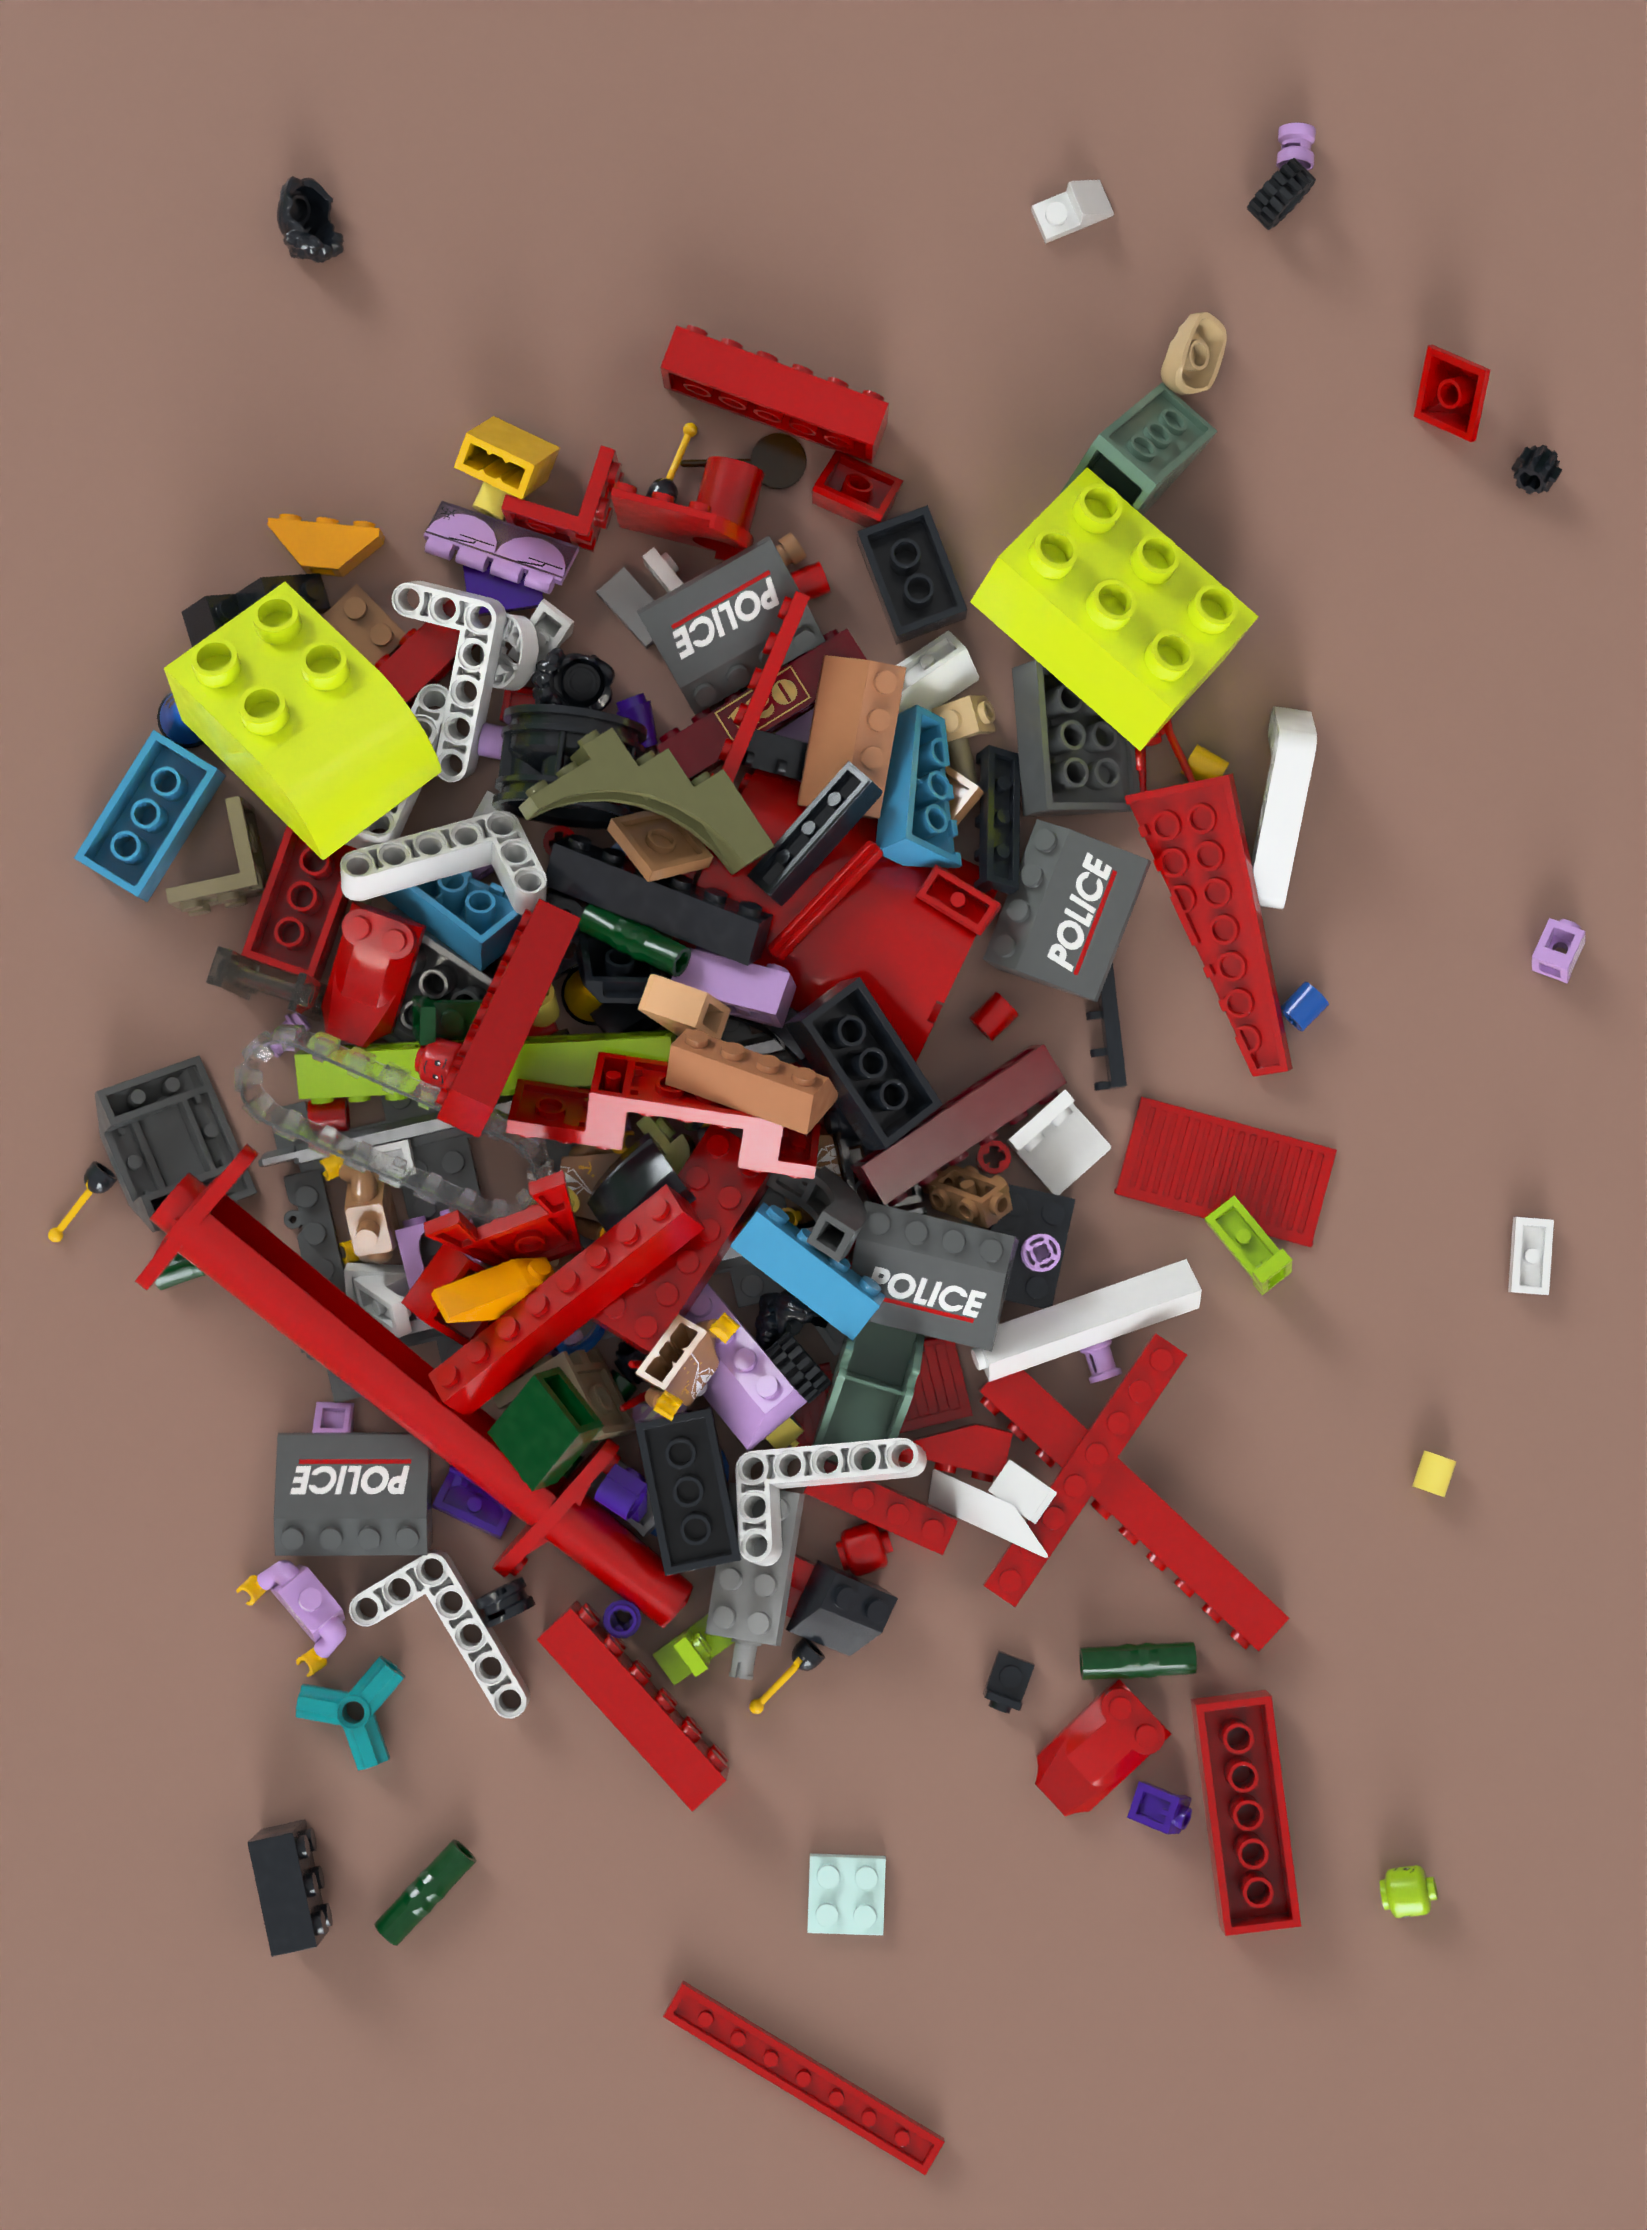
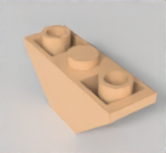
M650 974L638 1010L678 1037L689 1028L692 1030H702L709 1036L721 1040L731 1008L707 992L656 974Z

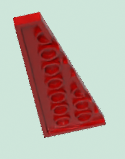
M1233 773L1125 795L1126 804L1130 805L1140 826L1138 827L1142 838L1145 837L1155 859L1153 863L1157 871L1161 872L1172 895L1170 899L1191 945H1195L1204 964L1203 971L1207 978L1210 977L1220 999L1218 1003L1222 1011L1226 1012L1236 1033L1235 1040L1252 1076L1290 1071L1293 1067Z

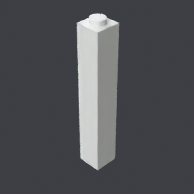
M1187 1259L1001 1323L998 1325L992 1352L973 1348L971 1349L972 1358L978 1370L984 1369L990 1382L1198 1309L1202 1289Z

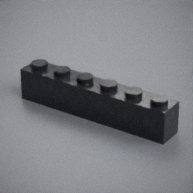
M572 834L553 844L546 872L547 887L746 966L762 957L773 915L763 912L760 905L750 901H735L728 898V894L725 891L709 887L705 889L693 884L694 881L684 875L647 882L632 861L625 858L624 852L615 848L607 847L602 849L592 845V841L582 835Z

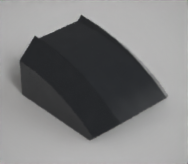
M579 933L576 958L580 978L585 988L600 1003L640 1004L650 974L661 976L660 969L645 962L634 960L628 954L620 953L612 946L588 934Z
M649 1132L627 1149L608 1168L591 1192L587 1204L606 1232L666 1184L687 1199L689 1203L696 1200L689 1187L678 1176L665 1157L666 1154L659 1143Z

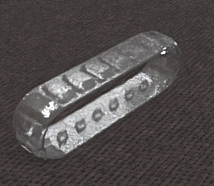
M281 1024L273 1030L272 1034L267 1031L259 1034L241 1051L245 1060L234 1068L235 1091L240 1092L241 1100L245 1104L242 1108L257 1124L263 1122L273 1127V1133L293 1142L297 1139L309 1143L308 1149L328 1158L333 1154L343 1158L344 1165L362 1173H365L366 1170L372 1171L379 1175L378 1180L400 1189L402 1186L414 1190L413 1196L433 1205L437 1201L450 1206L449 1212L459 1210L469 1221L474 1217L484 1220L485 1224H488L496 1218L506 1217L525 1210L531 1205L538 1204L525 1188L515 1196L518 1203L507 1204L506 1199L490 1201L477 1195V1192L466 1187V1189H463L443 1180L442 1176L434 1172L427 1173L407 1164L405 1159L398 1156L394 1158L372 1148V1145L367 1142H358L337 1132V1129L329 1125L322 1126L304 1118L300 1112L293 1109L290 1111L275 1103V1100L263 1089L261 1085L263 1083V1071L259 1070L260 1060L267 1062L274 1055L270 1047L272 1045L281 1044L283 1051H295L298 1048L312 1054V1058L319 1062L327 1061L347 1070L348 1075L357 1079L361 1076L383 1086L382 1090L391 1094L397 1092L417 1101L418 1106L429 1110V1108L440 1111L442 1105L435 1103L441 1088L411 1077V1070L391 1061L387 1065L375 1061V1054L357 1046L350 1050L341 1046V1039L321 1030L316 1034L307 1032L305 1025ZM495 1108L483 1129L484 1132L488 1133V1137L496 1141L502 1139L516 1147L515 1151L522 1158H527L531 1164V1167H527L528 1180L535 1181L553 1174L554 1159L547 1157L544 1148L547 1142L543 1138H523L517 1134L506 1133L509 1114Z

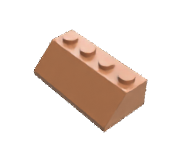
M823 656L797 805L808 807L843 766L850 761L883 791L880 798L862 818H880L907 667L865 659Z
M687 1028L670 1047L666 1085L806 1135L838 1098V1092L828 1077L817 1074L810 1068L797 1067L780 1061L773 1055H763L746 1049L739 1043L726 1042L709 1036L702 1030Z

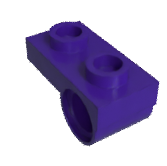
M615 1463L597 1489L594 1499L626 1521L631 1518L639 1523L647 1513V1484L644 1477L636 1470L629 1467L623 1469Z

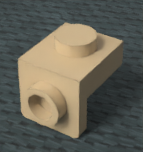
M969 695L932 709V713L945 719L947 742L969 738L978 734H990L996 731L994 725L995 711L986 696Z

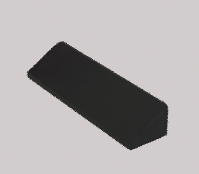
M848 761L747 876L780 906H783L880 798L883 791Z

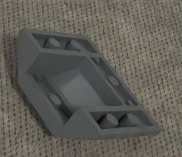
M200 1055L95 1092L99 1133L129 1206L153 1233L161 1229L149 1220L150 1217L186 1174L190 1172L208 1186L240 1152ZM248 1169L227 1194L235 1202L257 1193Z

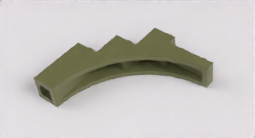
M613 727L602 734H599L596 729L577 742L580 748L570 757L573 762L556 773L559 779L549 785L544 779L525 792L528 798L518 807L525 819L529 820L550 809L578 802L610 801L638 806L665 816L690 831L714 852L731 875L754 862L774 847V844L724 769L713 776H710L708 771L690 782L669 749L664 750L658 755H655L651 750L635 761Z

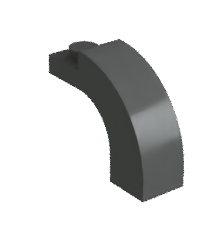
M826 1166L821 1169L816 1168L814 1179H795L787 1175L771 1173L766 1185L803 1208L816 1222L806 1242L837 1262L844 1259L866 1221V1210L858 1194L841 1177Z

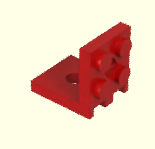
M600 446L578 516L506 494L501 509L507 523L594 552L601 528L607 529L611 520L613 508L609 507L612 488H614L615 482H623L624 473L620 472L622 464L618 462L616 450Z

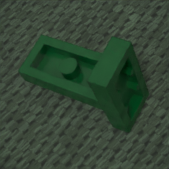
M413 995L412 1033L420 1045L436 1042V1037L448 1040H464L483 1000H431L428 995Z

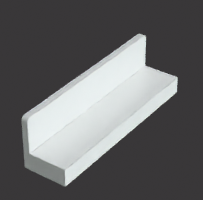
M949 630L897 664V666L907 667L899 713L915 705H919L932 712L933 708L943 705L979 680V675L967 648Z

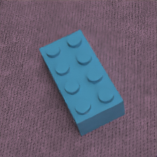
M153 730L74 856V859L136 897L148 902L226 775L216 767Z

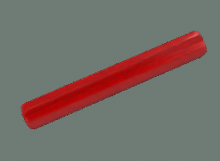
M867 841L768 945V951L777 960L784 961L877 863L883 855L881 848L873 841Z

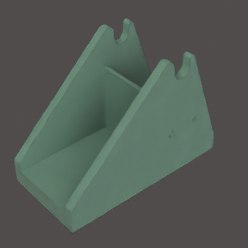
M1162 382L1097 436L1060 494L1088 467L1139 513L1144 515L1207 446L1218 431Z
M869 1321L853 1341L845 1335L831 1380L833 1384L829 1387L812 1446L898 1438L913 1398L917 1377L921 1370L925 1335ZM869 1452L863 1456L861 1460L863 1470H868L874 1466L876 1462L874 1452ZM836 1455L827 1458L828 1460L838 1462Z

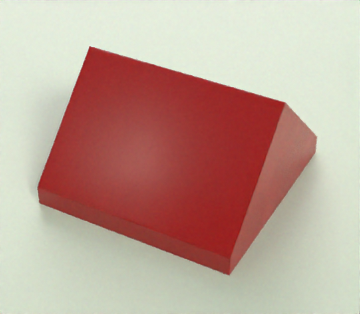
M836 450L814 484L812 504L867 528L886 521L904 480Z

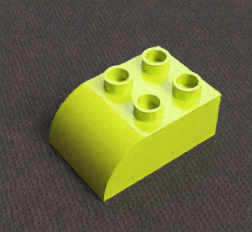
M283 582L164 667L181 720L322 860H325L442 772L438 757L428 736L397 690L374 665L286 582Z

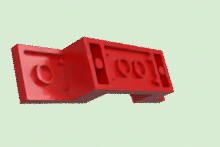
M598 1052L591 1089L524 1079L517 1080L507 1119L506 1133L517 1134L523 1138L537 1137L556 1140L563 1144L577 1143L590 1145L602 1150H622L629 1112H634L645 1117L660 1116L677 1119L685 1123L700 1122L713 1124L724 1129H743L737 1168L748 1169L755 1173L769 1172L782 1174L795 1179L815 1178L821 1124H816L806 1135L666 1085L668 1062Z

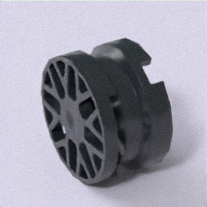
M523 1577L508 1582L475 1600L478 1608L484 1609L486 1614L484 1620L488 1628L504 1622L535 1605L533 1597L527 1596L524 1590L527 1585Z

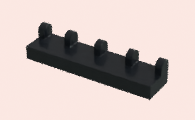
M755 729L741 765L801 780L808 743Z
M988 745L976 754V764L981 765V778L976 785L981 788L984 794L980 797V814L975 817V827L980 829L979 849L974 852V860L979 862V879L974 882V887L983 893L993 889L1011 895L1019 890V755L1015 752Z
M1112 963L1099 996L1100 1011L1086 1013V1020L1101 1019L1104 1048L1090 1050L1091 1058L1105 1056L1108 1082L1099 1081L1094 1083L1095 1091L1119 1089L1127 1086Z

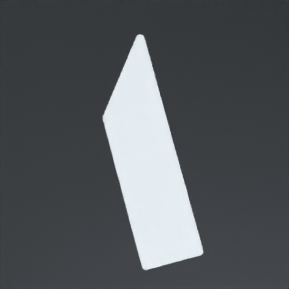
M936 1469L932 1471L928 1499L929 1505L1044 1558L1048 1557V1554L1013 1504Z

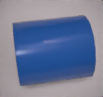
M1305 981L1280 1008L1282 1015L1295 1028L1303 1032L1329 1003L1314 986Z

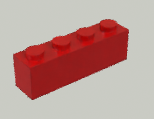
M449 599L443 604V611L452 618L456 612V606ZM425 622L418 630L412 628L399 641L401 647L391 656L386 654L375 663L374 666L392 684L410 709L423 687L429 684H438L453 670L460 630ZM474 644V645L472 646L471 651H472L478 644Z
M826 1459L824 1463L825 1472L827 1474L832 1473L836 1470L838 1463ZM878 1481L807 1486L804 1488V1493L942 1556L958 1522L957 1517Z

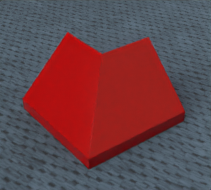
M1433 344L1427 346L1414 417L1469 442L1476 441L1491 369Z

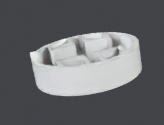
M506 613V623L493 688L516 691L527 684L534 672L538 657V638L535 627L528 618ZM505 642H509L515 648V652H520L518 664L514 663L506 655L508 649L505 647ZM482 647L480 649V664L483 662L484 659V651Z

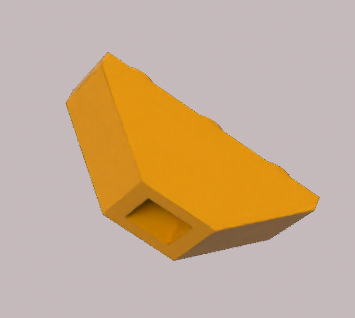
M283 513L279 514V519L268 518L267 522L274 535L307 574L320 573L321 575L344 577L384 545L385 536L380 528H376V524L368 521H354L353 526L340 525L339 521L333 518L317 517L316 522L301 521L302 517L298 515Z

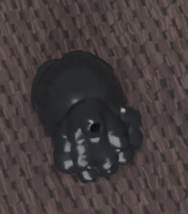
M292 176L282 186L277 207V222L284 236L283 242L287 245L292 258L311 259L312 261L323 263L332 257H337L344 251L342 245L344 240L341 233L334 231L335 227L331 223L330 211L333 198L313 178L299 179Z
M557 647L547 654L545 660L538 661L535 666L536 672L532 677V683L535 685L532 689L535 704L564 705L602 711L612 700L613 694L610 686L615 678V672L609 664L596 655L589 656L579 653L565 655L563 650Z
M787 1290L781 1293H765L760 1296L759 1300L760 1311L755 1321L757 1329L755 1339L765 1351L786 1332L794 1336L800 1333L806 1323L826 1328L829 1322Z

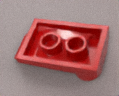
M359 901L352 902L349 913L345 915L342 921L343 934L321 1005L325 1034L356 1046L367 1048L380 1037L393 1033L427 926Z
M1116 1678L1036 1755L1038 1771L1035 1785L1064 1816L1079 1812H1090L1149 1755L1160 1750L1164 1741L1171 1733L1122 1680Z

